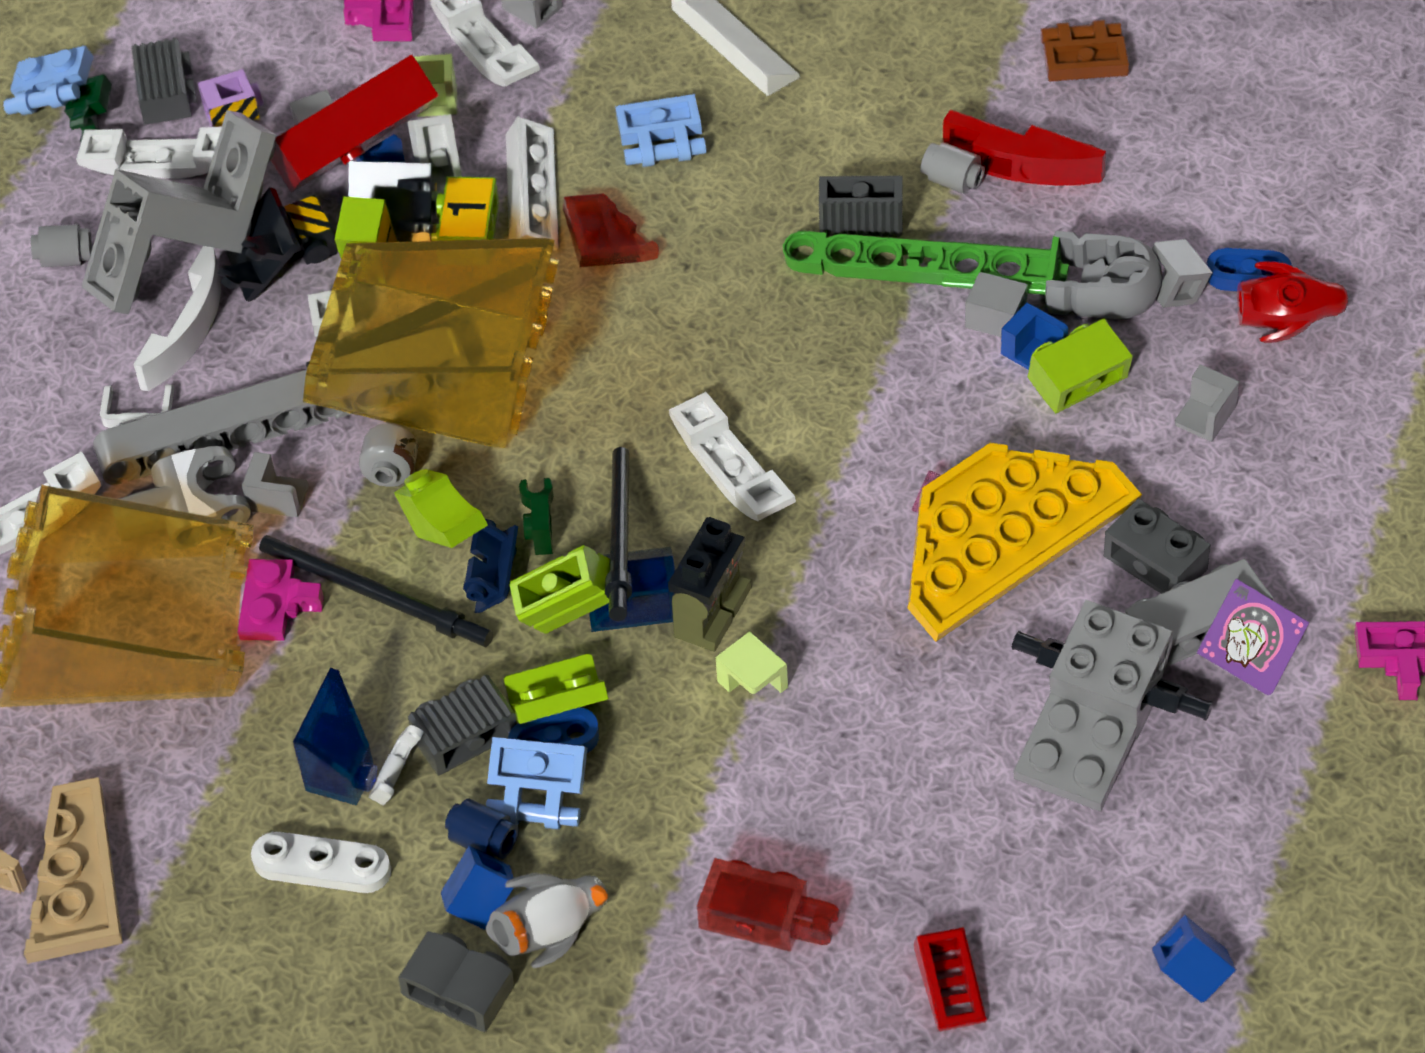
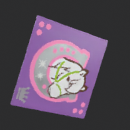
M1235 579L1196 653L1268 696L1274 692L1309 622L1240 580Z

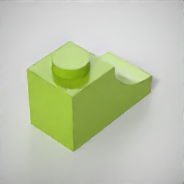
M428 469L419 470L408 476L404 480L406 485L394 492L418 538L453 548L488 526L481 511L469 504L459 494L446 474Z

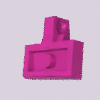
M344 0L345 25L371 27L373 41H412L414 0Z
M249 559L237 631L239 639L284 641L287 619L297 617L298 612H322L324 596L321 584L301 582L300 579H295L293 560Z
M1425 621L1356 622L1354 635L1359 668H1384L1385 676H1396L1399 700H1418V687L1421 684L1420 676H1425Z

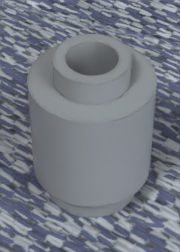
M945 142L940 145L931 143L922 158L920 168L921 173L927 175L929 181L963 194H967L971 188L977 189L985 173V167L981 165V157L979 155Z
M79 224L39 226L38 235H31L32 259H40L41 267L79 266L81 261H89L92 252L90 228H80Z

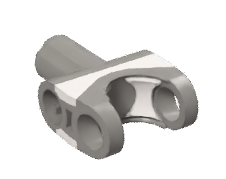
M209 446L183 451L159 459L151 468L155 488L111 500L121 536L126 537L167 525L172 541L179 546H185L213 538L244 525L251 515V510L245 497L234 494L225 495V493L215 495L205 492V489L214 480L228 477L234 471L235 461L230 450L220 446ZM216 460L224 461V463L218 466H208L210 462ZM240 509L236 514L223 516L230 510Z

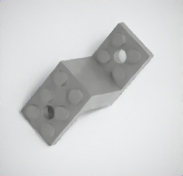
M226 110L204 188L115 169L81 287L113 312L129 315L132 302L139 295V278L143 265L151 254L152 235L241 253L243 248L241 243L246 237H249L251 232V218L255 204L261 198L263 192V178L267 164L274 156L276 134L242 113Z

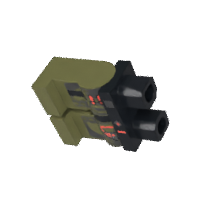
M707 517L668 582L669 591L674 593L672 598L674 637L713 652L718 648L732 623V617L736 616L752 588L751 579L741 576L739 572V561L743 556L745 537L731 532L729 523Z

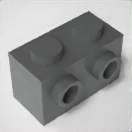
M1138 498L1105 531L1103 556L1162 594L1180 582H1190L1200 578L1208 570L1211 544L1206 542L1199 533L1187 530L1170 519L1163 510L1151 507Z

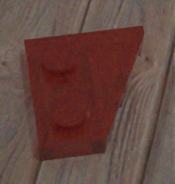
M604 193L564 197L563 212L580 268L637 263L658 259V244L653 240L647 243L637 234V224L627 215L619 212L616 204Z

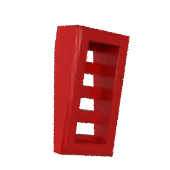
M964 927L916 936L913 945L938 1032L985 1023L987 1019ZM955 951L956 958L933 962L932 955ZM960 968L961 975L937 979L936 972ZM965 985L967 993L946 997L941 996V989ZM970 1002L972 1011L946 1016L944 1007Z

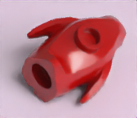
M1279 262L1255 263V268L1269 271L1274 275L1239 282L1237 288L1239 325L1278 329L1274 333L1259 338L1260 342L1276 343L1291 339L1305 331L1312 323L1325 317L1337 316L1345 312L1349 300L1344 286L1335 282H1326L1308 275L1294 266Z

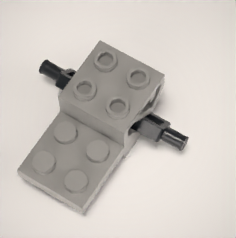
M1085 599L1065 643L1053 638L1043 641L1018 631L1012 642V650L1036 657V663L1049 667L1052 671L1049 676L1050 694L1013 771L1014 779L1101 812L1134 739H1138L1148 719L1152 706L1174 714L1180 710L1206 721L1213 707L1212 701L1188 694V688L1162 679L1172 647V630Z

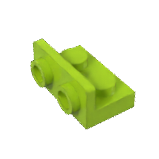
M588 653L506 675L503 679L509 704L515 712L516 720L519 724L609 699L605 683L598 679L593 657Z

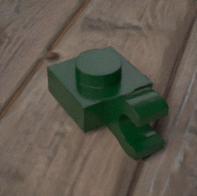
M105 74L88 78L86 85L78 86L80 97L70 100L65 106L64 112L70 119V128L72 130L81 128V141L85 130H99L96 116L107 112L112 83Z
M544 478L543 490L534 493L528 490L527 479L521 480L519 484L521 502L525 507L531 509V513L523 514L525 540H533L535 555L553 554L551 503L554 493L552 481L550 478Z

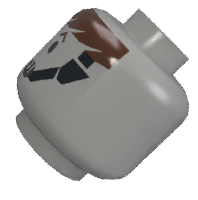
M395 423L379 424L371 428L364 437L359 458V468L362 474L370 482L378 486L394 487L405 484L404 480L413 474L419 450L416 437L408 429Z

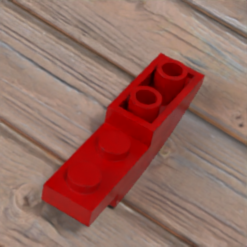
M951 109L943 119V142L979 155L981 157V165L985 167L984 174L1016 182L1056 186L1101 183L1105 177L1106 151L1091 144H1085L1031 125L1025 135H1022L1010 129L993 125Z

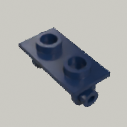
M485 519L488 526L475 533L472 537L470 553L475 556L468 560L463 589L469 600L476 601L474 613H482L490 607L500 604L509 594L512 563L517 552L515 546L518 533L517 525L501 531L496 528L494 521Z

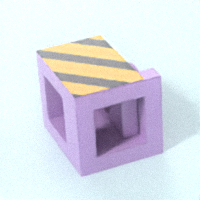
M244 69L198 83L203 108L211 127H222L226 110L242 113L251 120L260 118L257 107L264 105L261 92L256 82L249 83Z

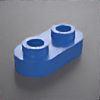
M1222 248L1212 252L1207 259V266L1212 271L1208 282L1219 290L1237 291L1239 282L1274 275L1269 271L1255 268V263L1279 262L1291 266L1292 263L1286 255L1278 251Z
M579 707L522 724L518 723L509 732L508 739L585 746L588 753L595 748L599 741V727L596 716L591 711ZM574 732H580L584 734L583 736L574 739L569 737Z

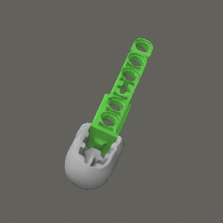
M799 231L788 236L783 244V253L787 266L794 271L823 275V272L826 271L836 277L942 285L943 287L972 289L978 274L984 272L1028 284L1029 294L1046 295L1048 314L1067 315L1073 310L1079 317L1104 319L1132 318L1144 313L1154 304L1162 283L1161 265L1152 249L1138 239L1117 235L1085 233L1079 238L1075 232L1056 231L1053 235L1051 249L849 234H837L828 237L827 233ZM799 246H809L814 250L805 259H796L791 256L792 251ZM840 249H849L855 253L853 258L847 262L840 263L832 259L833 254ZM882 252H889L896 256L895 260L887 266H880L873 262L874 257ZM903 255H908L909 259L906 258L907 266H904ZM924 258H932V261L928 262L927 267L920 266ZM963 259H973L979 263L978 267L971 272L965 273L956 269L957 263ZM1006 262H1014L1021 267L1012 276H1005L997 271L998 267ZM1069 266L1083 268L1081 283L1067 281Z

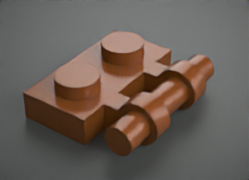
M1092 20L1091 25L1070 26L1069 22L1056 23V27L1041 28V44H1044V59L1048 82L1128 76L1129 62L1120 22L1105 23V20Z

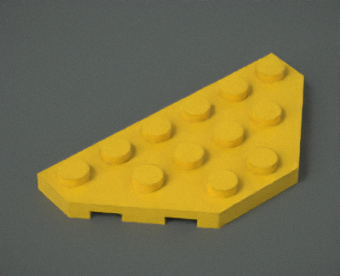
M990 442L922 488L919 498L907 609L934 641L937 642L1123 514L1138 498H1141L1142 494L1114 462L1097 459L1095 463L1070 460V455L1035 449L1033 453L1008 450V445Z

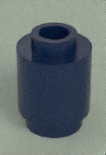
M470 798L465 799L461 804L456 803L453 805L445 821V828L448 830L450 842L466 849L468 846H471L491 857L505 859L516 843L519 832L518 825L511 822L510 816Z

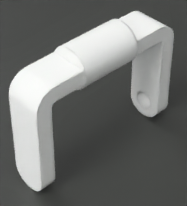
M173 384L165 385L161 413L172 409ZM104 386L100 416L105 427L112 428L159 414L147 412L110 414L113 387Z
M409 725L400 734L368 798L381 805H385L392 798L395 792L392 787L411 749L424 733L420 728Z

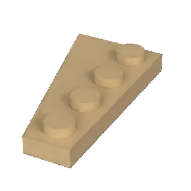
M96 777L53 786L44 833V840L46 842L43 860L39 862L37 874L39 880L36 901L32 903L30 915L32 922L30 937L26 939L24 956L28 964L123 944L103 789L100 779Z

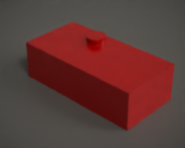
M413 54L277 136L274 141L275 152L271 162L292 193L339 163L343 162L345 166L350 161L359 158L365 153L363 148L425 111L439 95Z

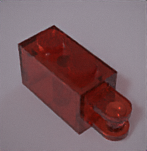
M714 858L697 903L699 929L789 952L792 950L795 939L818 945L830 944L833 936L830 930L831 924L837 922L840 916V909L834 904L807 897L806 880L798 879L795 875L785 871L774 873L754 868L741 860L726 861ZM803 917H806V918H810V919H813V920H812V922H810V921L802 920V918H803Z

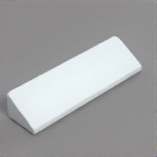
M671 0L672 10L767 96L799 78V74L717 0Z
M517 117L506 133L509 253L558 250L554 128Z

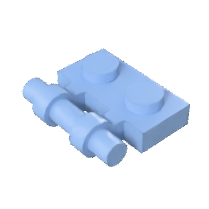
M85 45L19 61L10 88L15 97L4 100L5 112L8 115L15 113L28 115L37 112L38 108L50 105L52 108L66 106L70 100L78 99L80 97L78 86L86 85L93 60L92 53Z
M695 94L615 106L622 146L639 145L638 148L624 150L626 166L642 163V167L655 166V161L678 158V161L681 162L691 160V156L706 154L704 138L688 140V136L702 134ZM672 138L675 140V142L652 145V141Z
M492 737L487 784L505 786L504 800L487 799L486 806L510 816L511 822L516 825L519 824V821L544 823V827L548 829L559 830L561 825L578 827L581 809L564 807L563 796L564 793L582 794L587 747ZM522 788L547 791L546 803L522 802Z

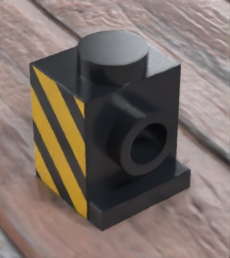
M315 195L283 206L300 245L295 253H301L306 265L321 263L328 257L337 254L332 226Z

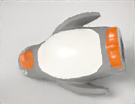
M531 873L513 878L505 883L507 888H527L491 913L486 926V932L500 949L510 956L526 954L546 948L531 963L533 968L545 966L567 953L576 940L579 929L590 915L601 910L607 903V889L596 876L585 875L578 879H562L551 874Z

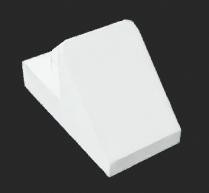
M451 114L408 121L415 161L411 163H432V182H437V191L432 192V201L437 200L438 193H444L447 176L462 177Z

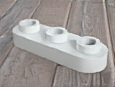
M270 832L257 839L251 850V858L256 872L269 880L371 893L385 886L391 876V866L387 853L382 848L371 844L285 832ZM273 849H281V851L275 855L268 854V852ZM319 855L327 856L322 861L313 860L315 857ZM363 862H372V864L369 867H359V865Z

